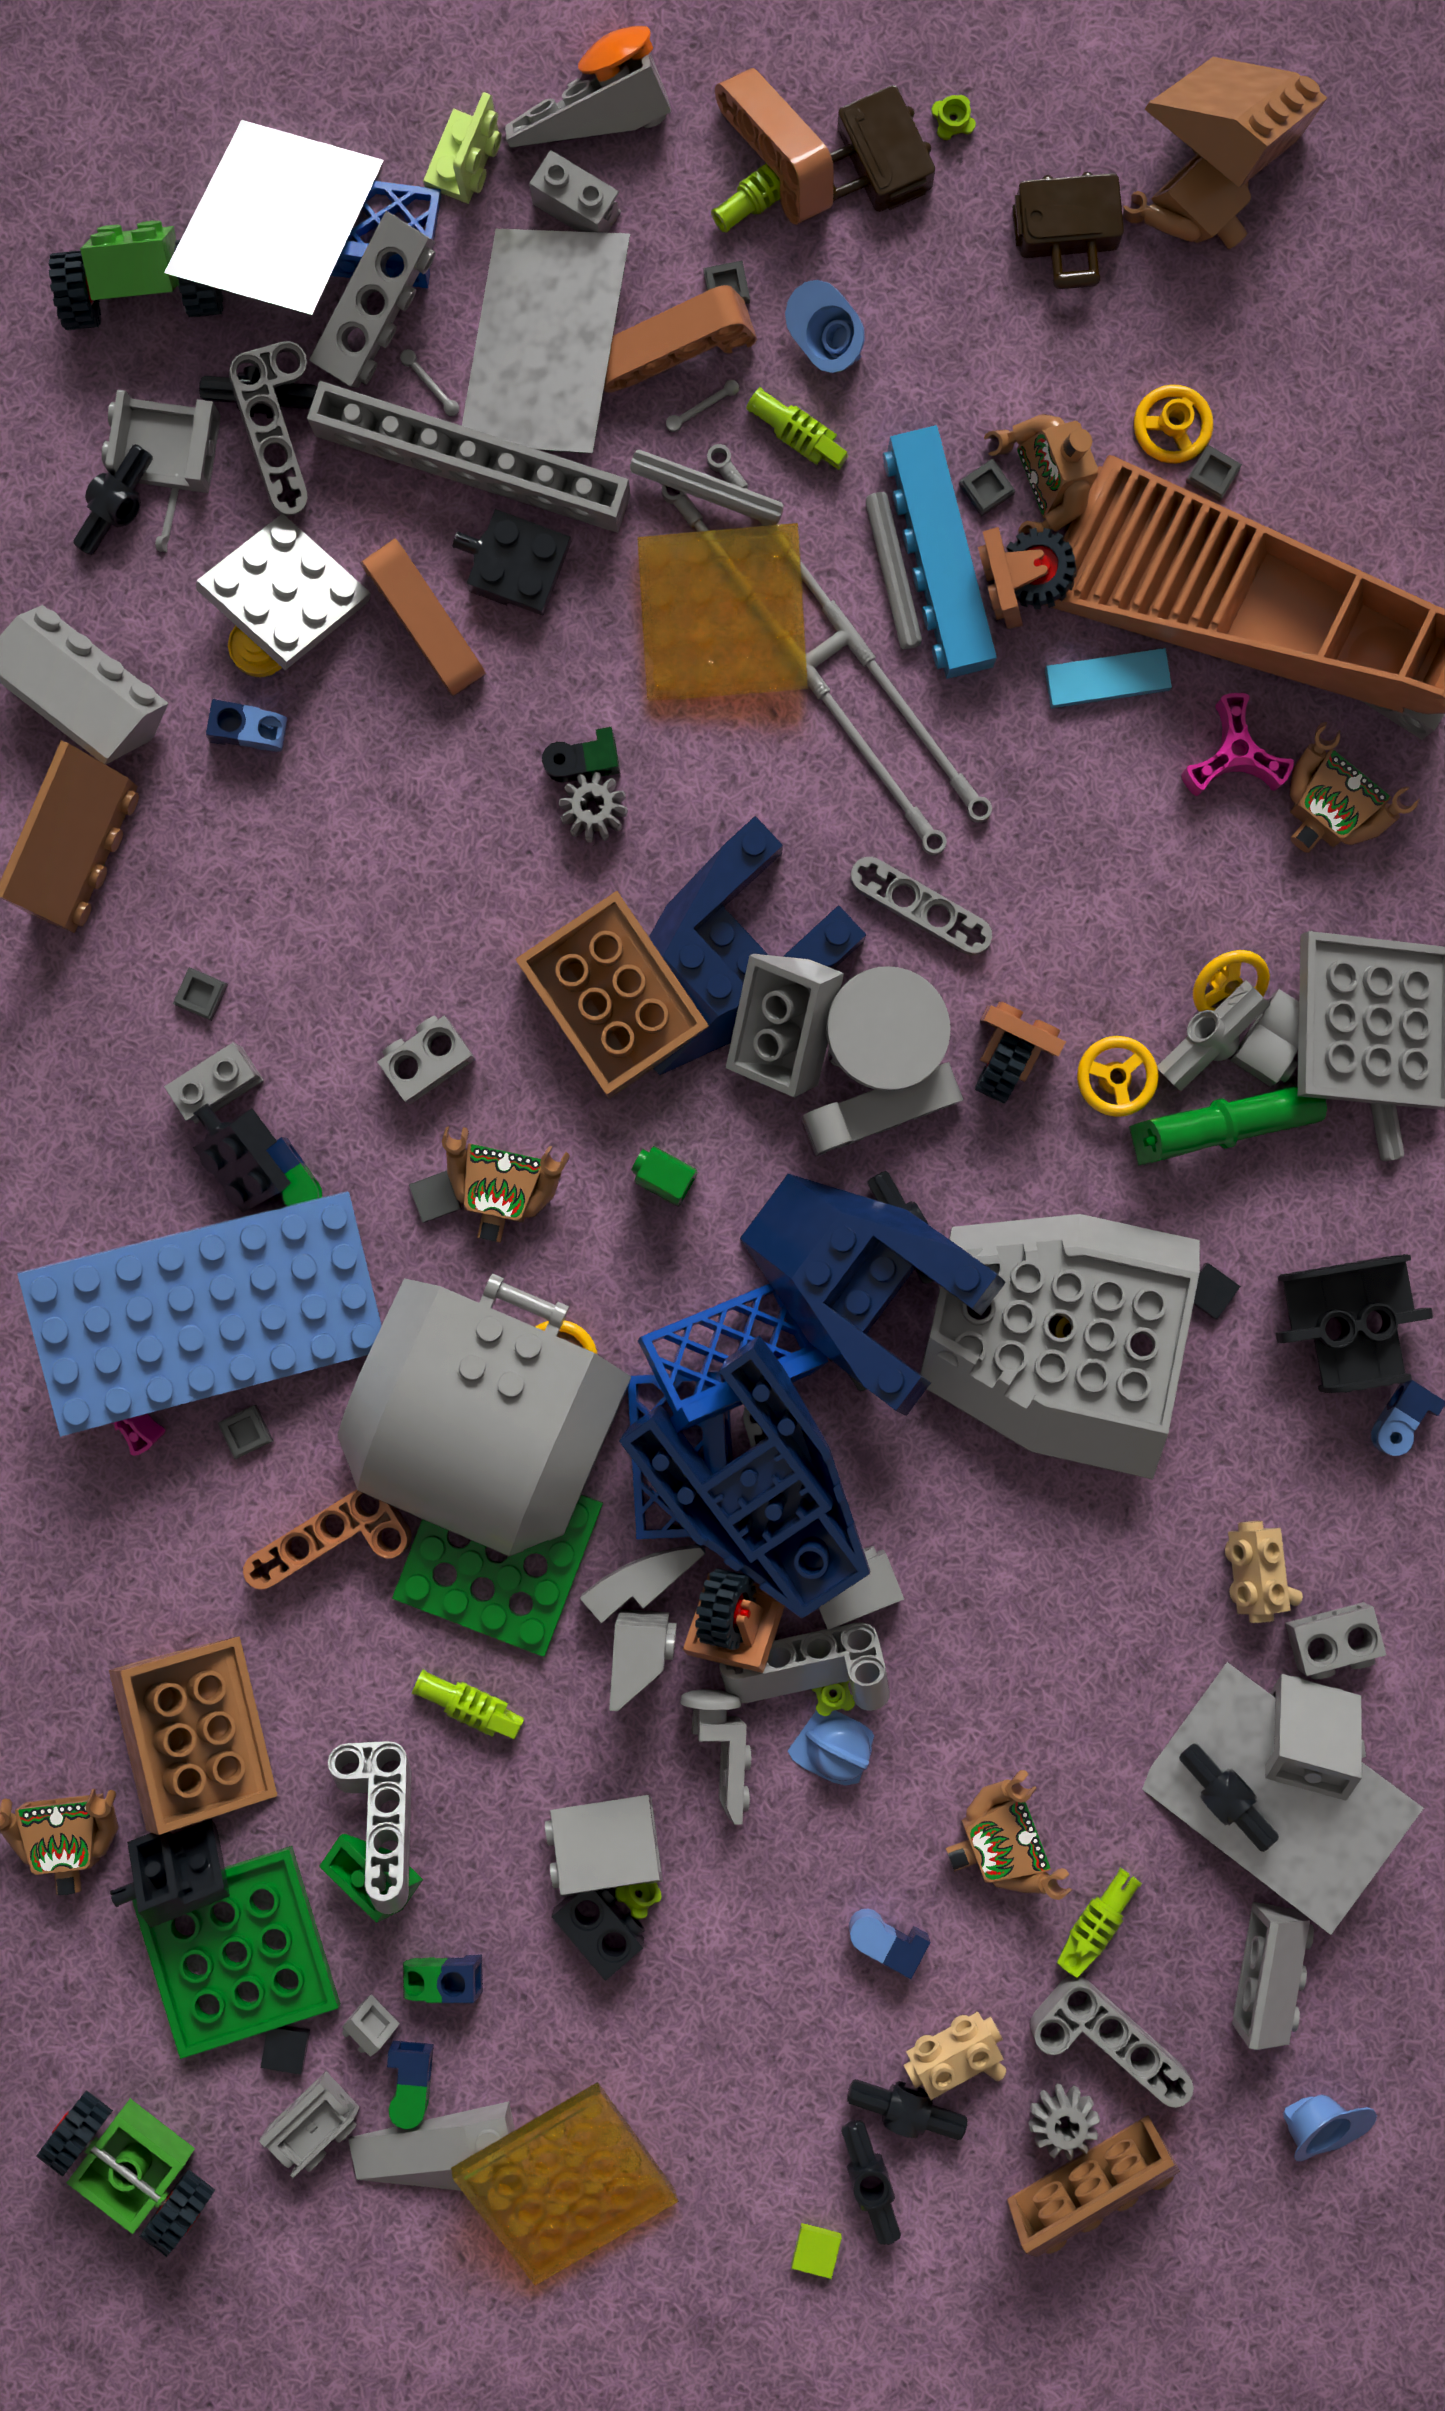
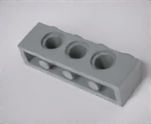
M385 211L309 361L350 387L358 388L361 382L367 384L374 375L378 365L374 361L376 354L381 346L386 348L396 332L397 326L393 322L400 309L406 311L415 296L416 289L412 286L419 272L425 274L435 258L436 252L432 250L435 241L395 215ZM399 254L404 261V270L398 277L391 278L386 271V263L391 256ZM379 291L384 297L385 305L379 314L372 315L367 308V299L373 292ZM356 328H360L365 335V345L358 352L352 351L348 345V336Z

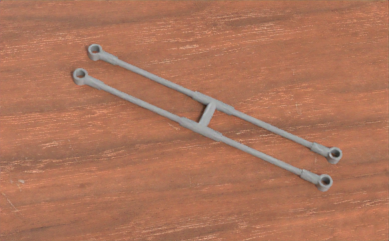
M722 444L713 445L707 453L709 467L713 471L719 472L726 482L747 489L748 484L731 462L730 450ZM715 453H723L726 456V460L723 463H715L712 460V456ZM662 485L664 500L674 504L690 527H695L777 638V645H779L817 699H822L906 813L904 815L905 818H907V821L922 840L924 852L931 856L941 854L947 843L944 833L934 830L918 807L912 806L830 695V688L815 669V667L846 645L855 654L862 666L868 667L950 778V785L967 806L968 817L976 823L986 821L992 812L990 801L985 797H979L962 773L958 774L878 666L873 652H871L835 601H830L776 526L759 520L822 605V612L837 631V633L806 655L790 634H785L703 523V516L686 493L681 491L679 495L671 496L666 491L668 486ZM976 803H981L986 807L987 813L983 816H977L973 813L972 806ZM931 836L938 837L941 840V847L931 849L927 845V839Z

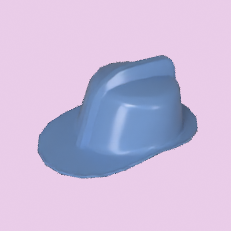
M813 280L804 282L797 287L788 299L785 311L786 324L791 336L811 362L821 371L829 373L844 371L862 357L860 353L865 341V332L860 317L839 290L828 282Z
M816 1710L788 1749V1753L792 1760L801 1767L824 1779L841 1785L857 1784L860 1781L862 1772L869 1765L874 1734L861 1722L836 1710L832 1711L829 1716H822Z
M1326 2095L1303 2098L1286 2107L1283 2112L1284 2119L1288 2124L1289 2133L1298 2147L1294 2154L1296 2161H1304L1316 2154L1336 2150L1366 2134L1377 2119L1374 2109L1366 2107L1346 2111Z

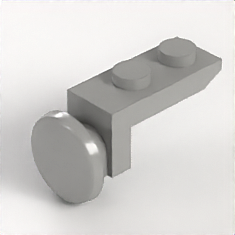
M701 1689L685 1692L681 1696L680 1704L693 1708L691 1733L698 1734V1741H721L719 1800L726 1815L734 1825L743 1824V1811H748L750 1804L749 1788L744 1786L745 1770H750L751 1748L750 1745H746L747 1725L738 1716H727V1710L742 1706L741 1698L723 1690Z

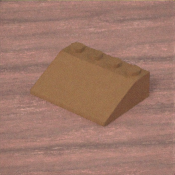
M1212 57L1151 100L1145 110L1240 188L1303 135L1327 100V97L1320 92L1319 85L1313 79L1301 76L1297 72Z
M61 740L0 880V898L34 917L75 933L78 925L83 926L89 918L91 904L88 901L94 888L99 889L105 881L107 867L104 864L110 851L115 852L120 846L123 837V830L120 827L125 815L130 816L137 806L139 794L136 790L138 786L128 777Z
M615 891L515 959L609 1099L643 1077L709 1027L618 891Z
M240 1636L148 1658L109 1670L146 1831L160 1835L277 1796Z
M1149 2115L1088 2150L1087 2154H1081L1007 2199L1021 2246L1026 2254L1038 2257L1045 2252L1047 2254L1057 2252L1066 2244L1067 2239L1080 2231L1085 2233L1094 2230L1101 2224L1105 2216L1116 2210L1124 2211L1129 2209L1138 2201V2197L1151 2189H1162L1173 2181L1174 2175L1178 2174L1180 2170Z

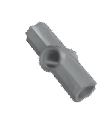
M1245 980L1214 1011L1204 1010L1196 1014L1188 1024V1036L1157 1065V1068L1175 1087L1182 1091L1213 1060L1223 1061L1231 1057L1239 1046V1035L1271 1004Z

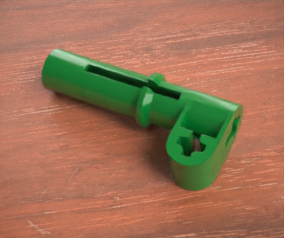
M1298 1086L1231 1102L1221 1098L1212 1101L1209 1107L1180 1112L1131 1125L1129 1130L1138 1166L1217 1145L1227 1149L1234 1147L1238 1140L1322 1122L1327 1114L1326 1099L1297 1096Z

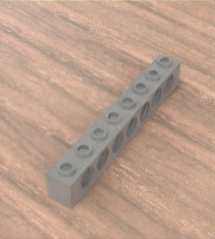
M319 381L307 417L315 437L619 533L631 497L629 479L323 381Z

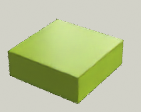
M801 2223L791 2269L832 2279L842 2239L841 2233Z

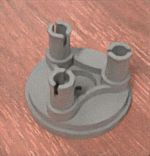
M890 966L863 971L845 983L831 1003L826 1022V1034L829 1045L827 1055L828 1057H833L830 1060L831 1064L840 1067L850 1078L866 1087L883 1091H895L916 1085L927 1078L939 1066L947 1051L950 1040V1019L946 1005L933 985L912 971Z

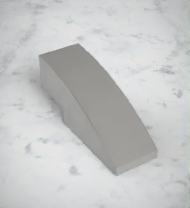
M695 1544L649 1554L603 1577L582 1593L580 1599L601 1623L632 1596L644 1608L705 1554L706 1550L703 1546Z

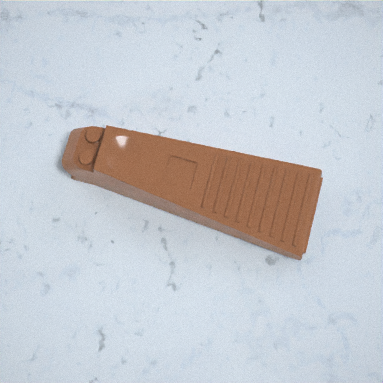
M1108 455L1103 466H1098V476L1090 488L1087 508L1071 522L1064 536V541L1066 543L1069 542L1075 556L1077 571L1076 577H1074V586L1072 590L1068 589L1066 592L1067 597L1062 602L1060 599L1054 601L1055 606L1052 608L1403 713L1404 709L1407 708L1423 714H1445L1444 608L1412 595L1120 458Z

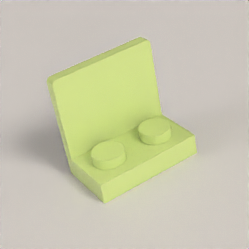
M485 92L482 93L473 116L453 108L424 177L425 187L441 189L442 194L469 204L473 192H481L486 179V169H484V166L489 156H496L502 134L498 131V113L494 110L492 95Z

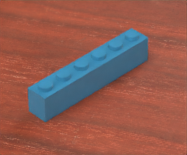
M934 425L890 436L888 452L883 453V462L887 476L895 477L898 489L893 491L897 515L904 514L907 529H903L902 534L906 552L908 554L914 552L917 567L912 568L915 588L917 592L924 591L927 606L922 607L925 627L927 631L934 629L937 644L932 645L935 666L937 669L944 668L946 679L993 668L997 656L938 426Z

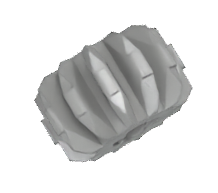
M595 772L592 783L588 784L585 776L580 774L577 776L580 785L578 789L571 784H567L564 787L565 792L571 798L559 800L560 808L568 810L560 817L563 824L574 823L570 830L571 835L574 837L580 835L585 829L586 842H593L594 832L600 831L603 841L609 839L606 828L609 826L615 831H620L622 824L615 817H625L628 814L627 807L619 805L626 799L625 792H613L616 787V781L613 778L607 780L602 786L600 773ZM594 800L596 805H599L600 813L592 815V812L587 810V802Z
M1057 2083L1054 2089L1056 2096L1051 2098L1047 2091L1041 2090L1040 2097L1044 2105L1031 2103L1030 2110L1035 2117L1029 2120L1028 2124L1030 2131L1037 2133L1034 2140L1039 2148L1048 2146V2153L1053 2158L1063 2149L1066 2158L1072 2160L1074 2148L1078 2147L1081 2152L1087 2154L1089 2148L1085 2139L1097 2140L1098 2133L1093 2126L1100 2122L1098 2112L1092 2110L1094 2103L1090 2096L1087 2095L1080 2098L1081 2092L1074 2085L1069 2089L1066 2096L1062 2085ZM1069 2116L1070 2120H1067L1069 2126L1060 2128V2118Z

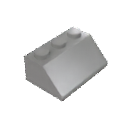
M761 954L749 955L726 1069L792 1097H796L818 1086L828 1045L826 1034L827 1016L834 997L841 989L844 973L809 959Z
M620 1609L614 1632L609 1711H619L663 1672L665 1659L673 1660L677 1623H669V1612Z
M1258 1902L1252 1903L1232 2025L1250 2049L1260 2050L1289 2045L1291 2031L1296 2032L1300 2019L1299 2007L1296 2006L1298 1990L1303 1991L1307 1978L1306 1966L1303 1965L1305 1949L1309 1950L1311 1948L1314 1936L1313 1925L1310 1924V1919L1299 1910Z

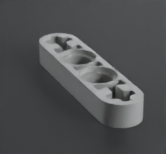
M863 857L853 865L850 874L851 884L857 892L964 954L970 956L981 954L990 945L992 930L989 924L982 918L880 859ZM870 866L877 869L875 876L883 882H886L887 875L895 878L888 885L885 897L877 894L882 889V886L871 881L865 886L861 883L862 875L858 873L860 868L867 871ZM899 886L910 887L915 894V900L912 905L908 907L896 905L892 899L893 890ZM934 906L944 907L950 915L949 923L943 927L932 926L927 919L928 910ZM957 915L965 919L960 926L966 930L971 931L975 926L981 929L979 936L984 939L983 944L975 942L972 947L968 946L965 943L967 936L958 930L954 938L947 934L955 925Z

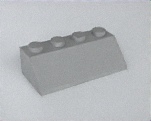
M41 605L22 613L0 635V684L106 765L148 743L155 736L169 703L155 693L152 687L142 683L124 669L120 662L110 658L92 644L88 637L78 633L65 623L54 611Z

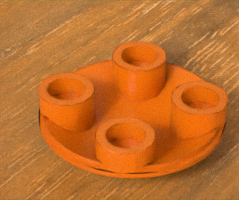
M629 26L606 34L595 42L582 56L578 63L580 72L595 74L600 82L611 79L619 73L620 68L618 65L630 58L632 60L641 59L653 50L650 41V29L647 26Z

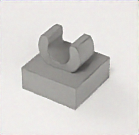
M371 1994L358 2006L342 2026L344 2029L342 2034L345 2037L350 2035L359 2044L357 2050L360 2053L366 2052L371 2057L380 2050L400 2023Z

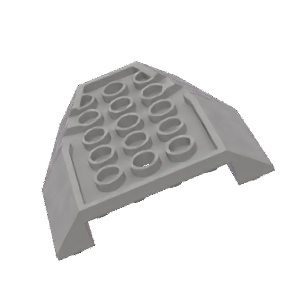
M1083 1214L952 1227L949 1240L997 1273L1006 1283L990 1303L989 1316L982 1320L972 1318L967 1312V1305L940 1286L929 1341L926 1345L920 1375L931 1382L927 1390L1030 1452L1153 1479L1169 1433L1200 1273V1240ZM1063 1316L1068 1319L1071 1324L1070 1334L1064 1338L1053 1336L1048 1328L1050 1318ZM1144 1334L1151 1339L1153 1349L1150 1355L1139 1356L1132 1351L1130 1341L1133 1335Z

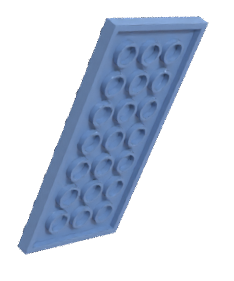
M348 1191L17 1273L60 1437L366 1356L369 1354L382 1326Z

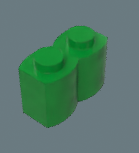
M655 1146L651 1148L650 1152L642 1149L631 1169L636 1175L634 1182L637 1185L677 1207H680L698 1174L697 1169Z

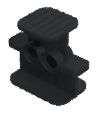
M1411 1255L1386 1256L1277 1276L1278 1281H1283L1291 1330L1276 1333L1277 1343L1314 1339L1322 1385L1318 1386L1319 1392L1347 1393L1353 1390H1366V1388L1389 1386L1395 1383L1401 1384L1412 1380L1411 1374H1405L1397 1330L1398 1324L1432 1319L1433 1313L1432 1308H1414L1406 1261L1411 1260ZM1372 1311L1378 1312L1382 1318V1326L1376 1333H1372L1366 1325L1367 1316ZM1333 1317L1338 1319L1342 1326L1341 1335L1336 1340H1331L1325 1331L1327 1322Z

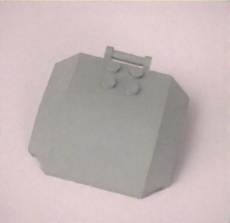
M493 1273L487 1282L479 1303L444 1287L404 1278L358 1376L337 1435L357 1490L509 1557L524 1551V1549L564 1535L626 1394L631 1376L596 1353L557 1337L570 1306L560 1302L554 1305L503 1283L504 1278ZM498 1298L549 1320L545 1331L492 1309L496 1299Z

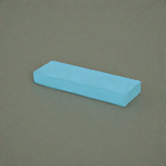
M1166 648L1049 665L1045 668L1051 708L1170 691L1172 688Z

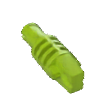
M767 163L760 166L757 171L751 173L746 179H743L737 187L738 192L717 208L711 210L712 218L722 232L727 233L750 213L754 215L761 214L767 207H770L775 201L780 199V178Z
M761 387L752 395L746 409L774 427V433L777 438L816 465L823 459L836 469H841L848 458V453L833 442L837 437L836 433L799 407L792 405L786 407L766 393Z
M424 1669L420 1673L411 1693L444 1707V1712L447 1713L446 1716L465 1723L472 1728L474 1727L478 1731L492 1737L497 1732L515 1739L524 1721L523 1717L506 1709L507 1702L482 1692L478 1688L469 1686L465 1682H457L454 1685L428 1673Z
M1121 1867L1101 1898L1098 1896L1095 1899L1092 1898L1070 1930V1935L1057 1960L1058 1965L1076 1978L1102 1954L1123 1923L1122 1919L1124 1916L1121 1914L1137 1889L1142 1885L1138 1879L1132 1876L1125 1888L1121 1889L1130 1876Z

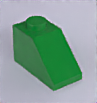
M342 1834L338 1837L319 1867L376 1923L396 1914H384L377 1911L366 1892V1841ZM380 1847L378 1850L381 1854L393 1852L383 1847ZM410 1866L409 1895L406 1904L423 1881ZM384 1872L386 1888L381 1892V1895L388 1894L389 1887L393 1886L389 1872Z

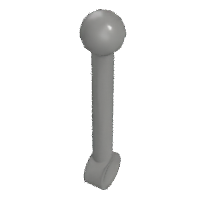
M410 349L404 350L400 355L402 364L411 367L444 405V412L447 415H457L459 412L458 403L454 400H449L416 362L417 358L414 351Z
M728 380L723 389L682 415L669 416L666 420L667 429L671 432H678L684 422L727 395H736L739 391V384L735 380Z
M172 488L162 534L156 538L155 545L160 552H167L178 488Z

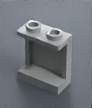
M118 389L115 402H111L108 408V423L111 430L109 441H105L102 446V463L107 471L114 475L131 447L136 444L150 452L153 456L151 464L139 481L140 484L209 493L221 415L212 401L197 399L195 408L133 399L126 390Z
M1281 1674L1270 1692L1276 1698L1274 1752L1265 1765V1778L1346 1801L1362 1779L1361 1695L1347 1692L1340 1688L1307 1681L1300 1677Z
M649 1795L550 1810L551 1820L545 1821L547 1844L548 1846H555L556 1862L550 1863V1875L553 1889L560 1888L561 1896H571L577 1893L642 1883L663 1882L652 1798Z

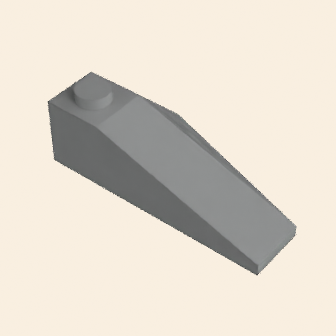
M651 52L641 59L632 60L630 58L618 65L620 68L619 73L609 80L600 82L596 77L591 81H582L580 78H577L567 85L568 89L563 92V100L556 103L552 98L545 99L505 125L506 140L509 146L517 147L632 131L642 126L651 128L660 124L666 118V114L671 112V108Z
M509 2101L423 2120L412 2129L392 2127L348 2138L357 2180L477 2193H490L526 2185L527 2183Z

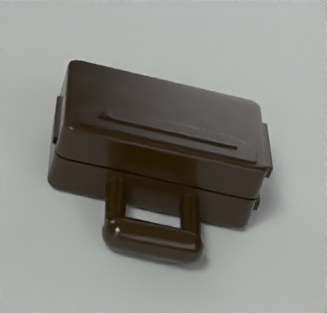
M890 85L839 109L837 130L845 146L830 153L832 161L834 163L850 156L859 178L838 188L833 183V202L865 188L874 209L881 212L886 209L892 210L919 198L933 187L935 165L929 155L931 145L926 141L923 142L913 121L914 109L906 106L897 86Z
M1088 171L1084 172L1081 176L1053 178L1051 175H1045L1042 179L1022 181L1019 185L1012 211L1015 244L1020 247L1021 256L1024 258L1051 256L1053 285L1057 289L1096 286L1101 278L1097 252L1117 250L1124 233L1118 175L1115 173L1093 175ZM1087 253L1089 270L1063 272L1061 255Z

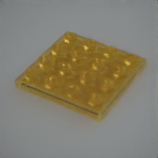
M798 523L637 537L646 688L649 701L808 689Z
M599 2082L451 2167L455 2183L535 2286L679 2202L676 2190Z

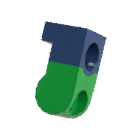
M279 1138L275 1144L266 1150L291 1182L282 1191L283 1200L287 1206L323 1197L319 1182L288 1138Z
M482 1954L466 1955L464 1958H412L403 1962V1998L407 2000L426 2001V2003H474L483 1992Z
M393 2040L388 2050L387 2068H398L397 2089L389 2106V2117L393 2124L399 2128L412 2129L423 2120L429 2103L434 2044Z

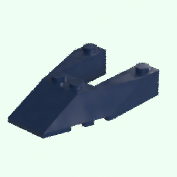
M756 816L732 836L666 905L649 936L709 1025L707 1029L653 1068L659 1075L731 1044L749 955H768L724 908L782 854L783 845ZM838 905L783 957L809 959L835 969L864 942L866 933Z
M791 1174L786 1175L740 1237V1240L808 1342L891 1408L905 1416L909 1414L931 1382L867 1335V1333L915 1268L980 1315L984 1313L1006 1283L989 1267L908 1210Z
M759 1335L726 1358L719 1372L767 1435L766 1439L713 1474L683 1433H676L670 1421L671 1417L660 1404L630 1425L619 1442L694 1542L700 1546L703 1544L721 1556L724 1559V1563L736 1572L740 1570L760 1584L759 1588L799 1617L804 1618L868 1576L871 1571L830 1447L787 1372Z

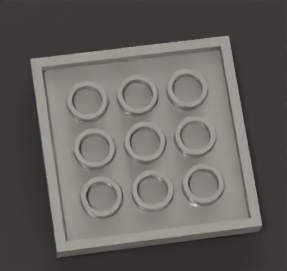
M1313 931L1301 934L1297 1096L1445 1110V947Z

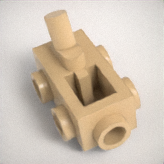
M1248 1521L1238 1523L1237 1531L1228 1532L1229 1541L1225 1546V1555L1232 1563L1234 1582L1230 1586V1597L1237 1605V1613L1248 1614L1250 1623L1274 1621V1613L1291 1611L1290 1605L1298 1606L1302 1601L1303 1595L1301 1591L1287 1585L1281 1528H1264L1263 1521Z
M979 2012L971 2016L961 2015L956 2017L952 2021L951 2026L934 2036L924 2035L916 2041L915 2046L906 2051L910 2061L904 2064V2067L914 2087L917 2088L923 2085L930 2100L981 2072L986 2073L995 2081H1000L1006 2074V2067L999 2063L1004 2059L996 2043L1003 2039L991 2017L983 2020Z

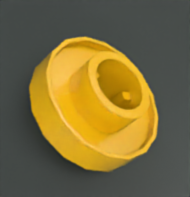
M235 625L229 635L228 650L231 659L239 670L249 676L261 678L273 675L282 668Z

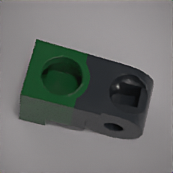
M612 727L595 729L596 741L573 745L565 742L551 743L542 754V763L547 775L556 782L566 783L578 781L577 776L583 774L586 779L593 778L595 772L600 773L601 777L621 774Z

